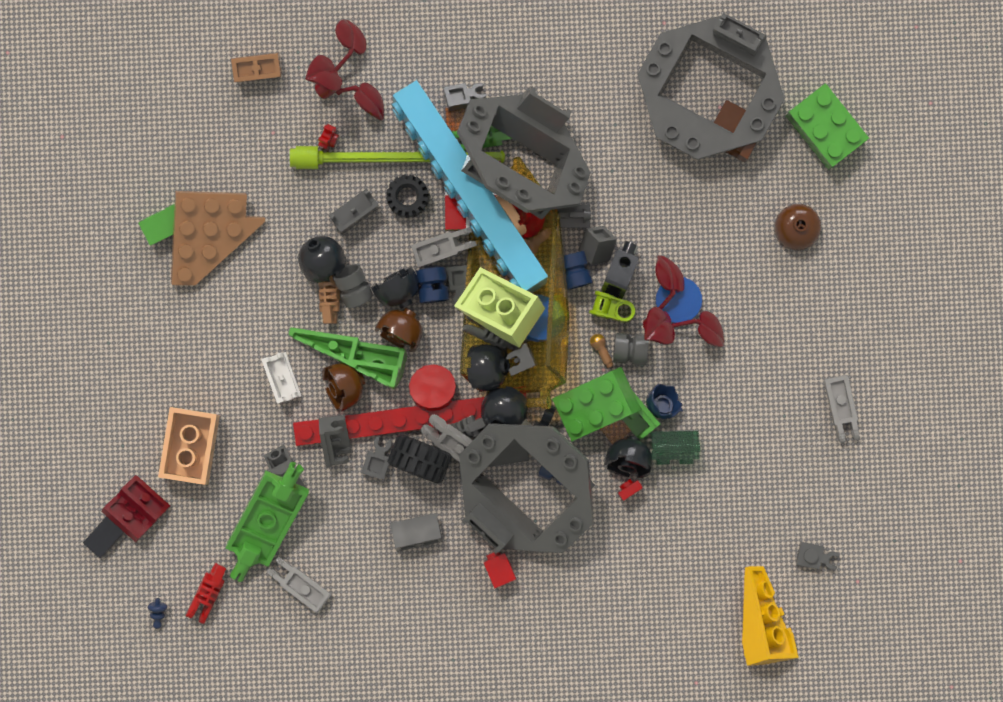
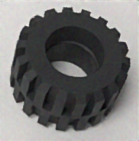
M400 434L396 437L387 462L391 466L433 483H442L452 455L437 447Z

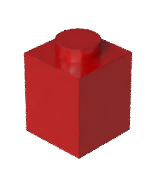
M492 552L486 555L487 560L483 561L494 589L516 580L505 552L501 554L500 552Z

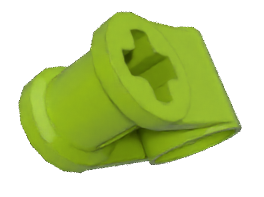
M595 291V302L593 308L589 310V314L621 323L630 322L634 318L635 308L631 302L604 292ZM604 300L602 310H600L601 303ZM621 306H628L631 309V315L627 318H622L618 315V309Z

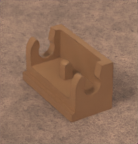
M279 52L231 59L234 82L281 77L282 74Z

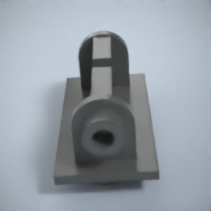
M590 204L550 210L545 216L544 228H590Z

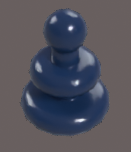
M155 598V602L150 603L147 608L151 611L150 618L154 619L153 627L160 629L162 626L160 620L165 617L163 611L167 609V604L160 602V598Z

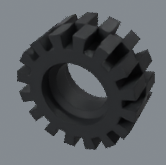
M405 174L399 178L396 177L389 184L386 192L387 203L390 209L398 216L405 218L416 217L427 207L429 194L425 183L420 178L414 177V175L406 176ZM407 187L414 189L417 194L416 201L411 205L402 204L398 198L399 192Z

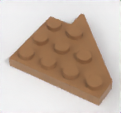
M175 191L171 267L172 285H197L265 223V217L246 216V193Z

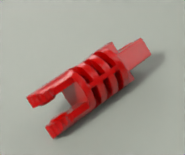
M214 563L210 573H205L185 615L186 617L193 618L199 604L202 603L204 607L199 616V622L205 624L225 582L222 579L226 570L224 566Z

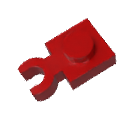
M329 124L324 126L323 133L318 139L320 149L328 152L330 147H335L339 139L336 127Z

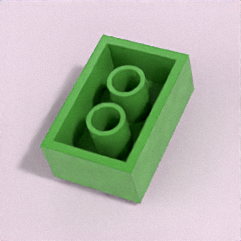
M826 83L786 114L787 119L828 171L869 139Z
M622 367L552 398L571 442L641 410Z

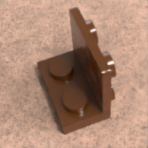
M726 100L714 123L734 133L746 110ZM756 143L736 148L732 151H726L725 153L745 163Z

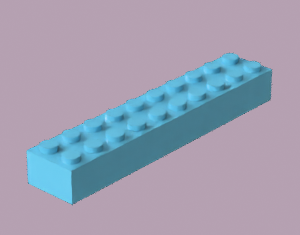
M414 81L395 93L392 104L394 115L399 122L402 120L405 122L406 133L412 141L417 140L420 154L425 160L429 158L432 172L438 180L440 178L443 179L446 193L451 199L455 197L458 211L463 218H469L472 232L477 238L481 236L484 243L483 248L489 257H495L496 267L503 277L507 275L510 283L530 293H534L546 285L548 275L493 193L486 189L484 184L461 171L467 154L418 81Z

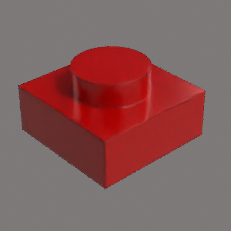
M629 479L619 486L621 490L617 494L624 501L643 487L638 480L633 482Z

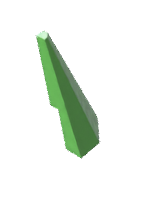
M290 327V337L352 367L354 370L389 388L395 389L403 377L407 361V353L404 348L360 342L359 338Z

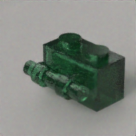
M699 431L650 432L652 460H656V465L670 464V460H679V464H694L693 459H699Z

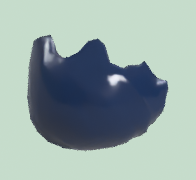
M657 384L646 397V406L656 418L666 420L675 417L679 412H683L681 408L683 404L678 401L679 397L674 386Z

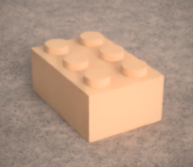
M170 407L159 478L209 485L220 415Z

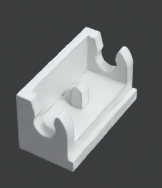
M286 352L261 359L277 404L301 397Z

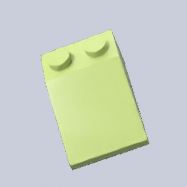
M481 267L454 305L456 309L498 337L517 347L521 346L545 310L538 296Z

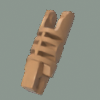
M332 275L330 276V282L318 283L319 310L322 312L323 324H336L338 311H340V290L337 289Z

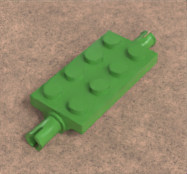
M290 462L283 478L265 470L226 543L225 549L234 552L238 559L230 573L232 579L236 580L239 575L237 581H244L249 568L255 564L260 563L269 567L309 493L308 488L296 484L304 470L301 465L298 464L295 469L296 463Z

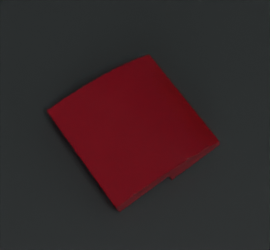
M135 475L103 507L101 512L134 542H137L171 505Z

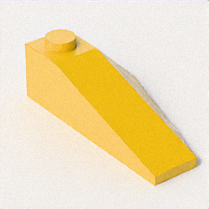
M764 566L745 567L742 645L747 666L765 665L799 658L793 632L790 627L786 628L782 619L784 615L782 607L778 608L773 598L775 591Z

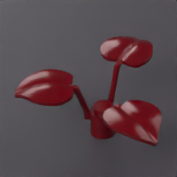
M343 19L336 24L335 33L339 42L344 47L349 48L348 53L336 67L328 57L318 55L310 63L305 80L316 83L315 91L322 99H327L334 93L340 95L344 92L356 91L354 98L358 105L368 114L382 121L384 119V103L379 91L374 86L363 82L359 87L355 85L341 88L343 82L338 75L339 69L353 52L362 55L366 51L367 46L362 31L351 21Z
M658 255L655 266L656 277L660 285L670 291V294L659 307L651 308L647 318L643 320L644 340L669 345L675 339V327L698 324V333L705 342L715 347H723L724 334L718 318L709 311L701 312L699 319L671 324L669 314L662 309L674 297L675 291L682 292L684 290V277L679 267L672 260Z

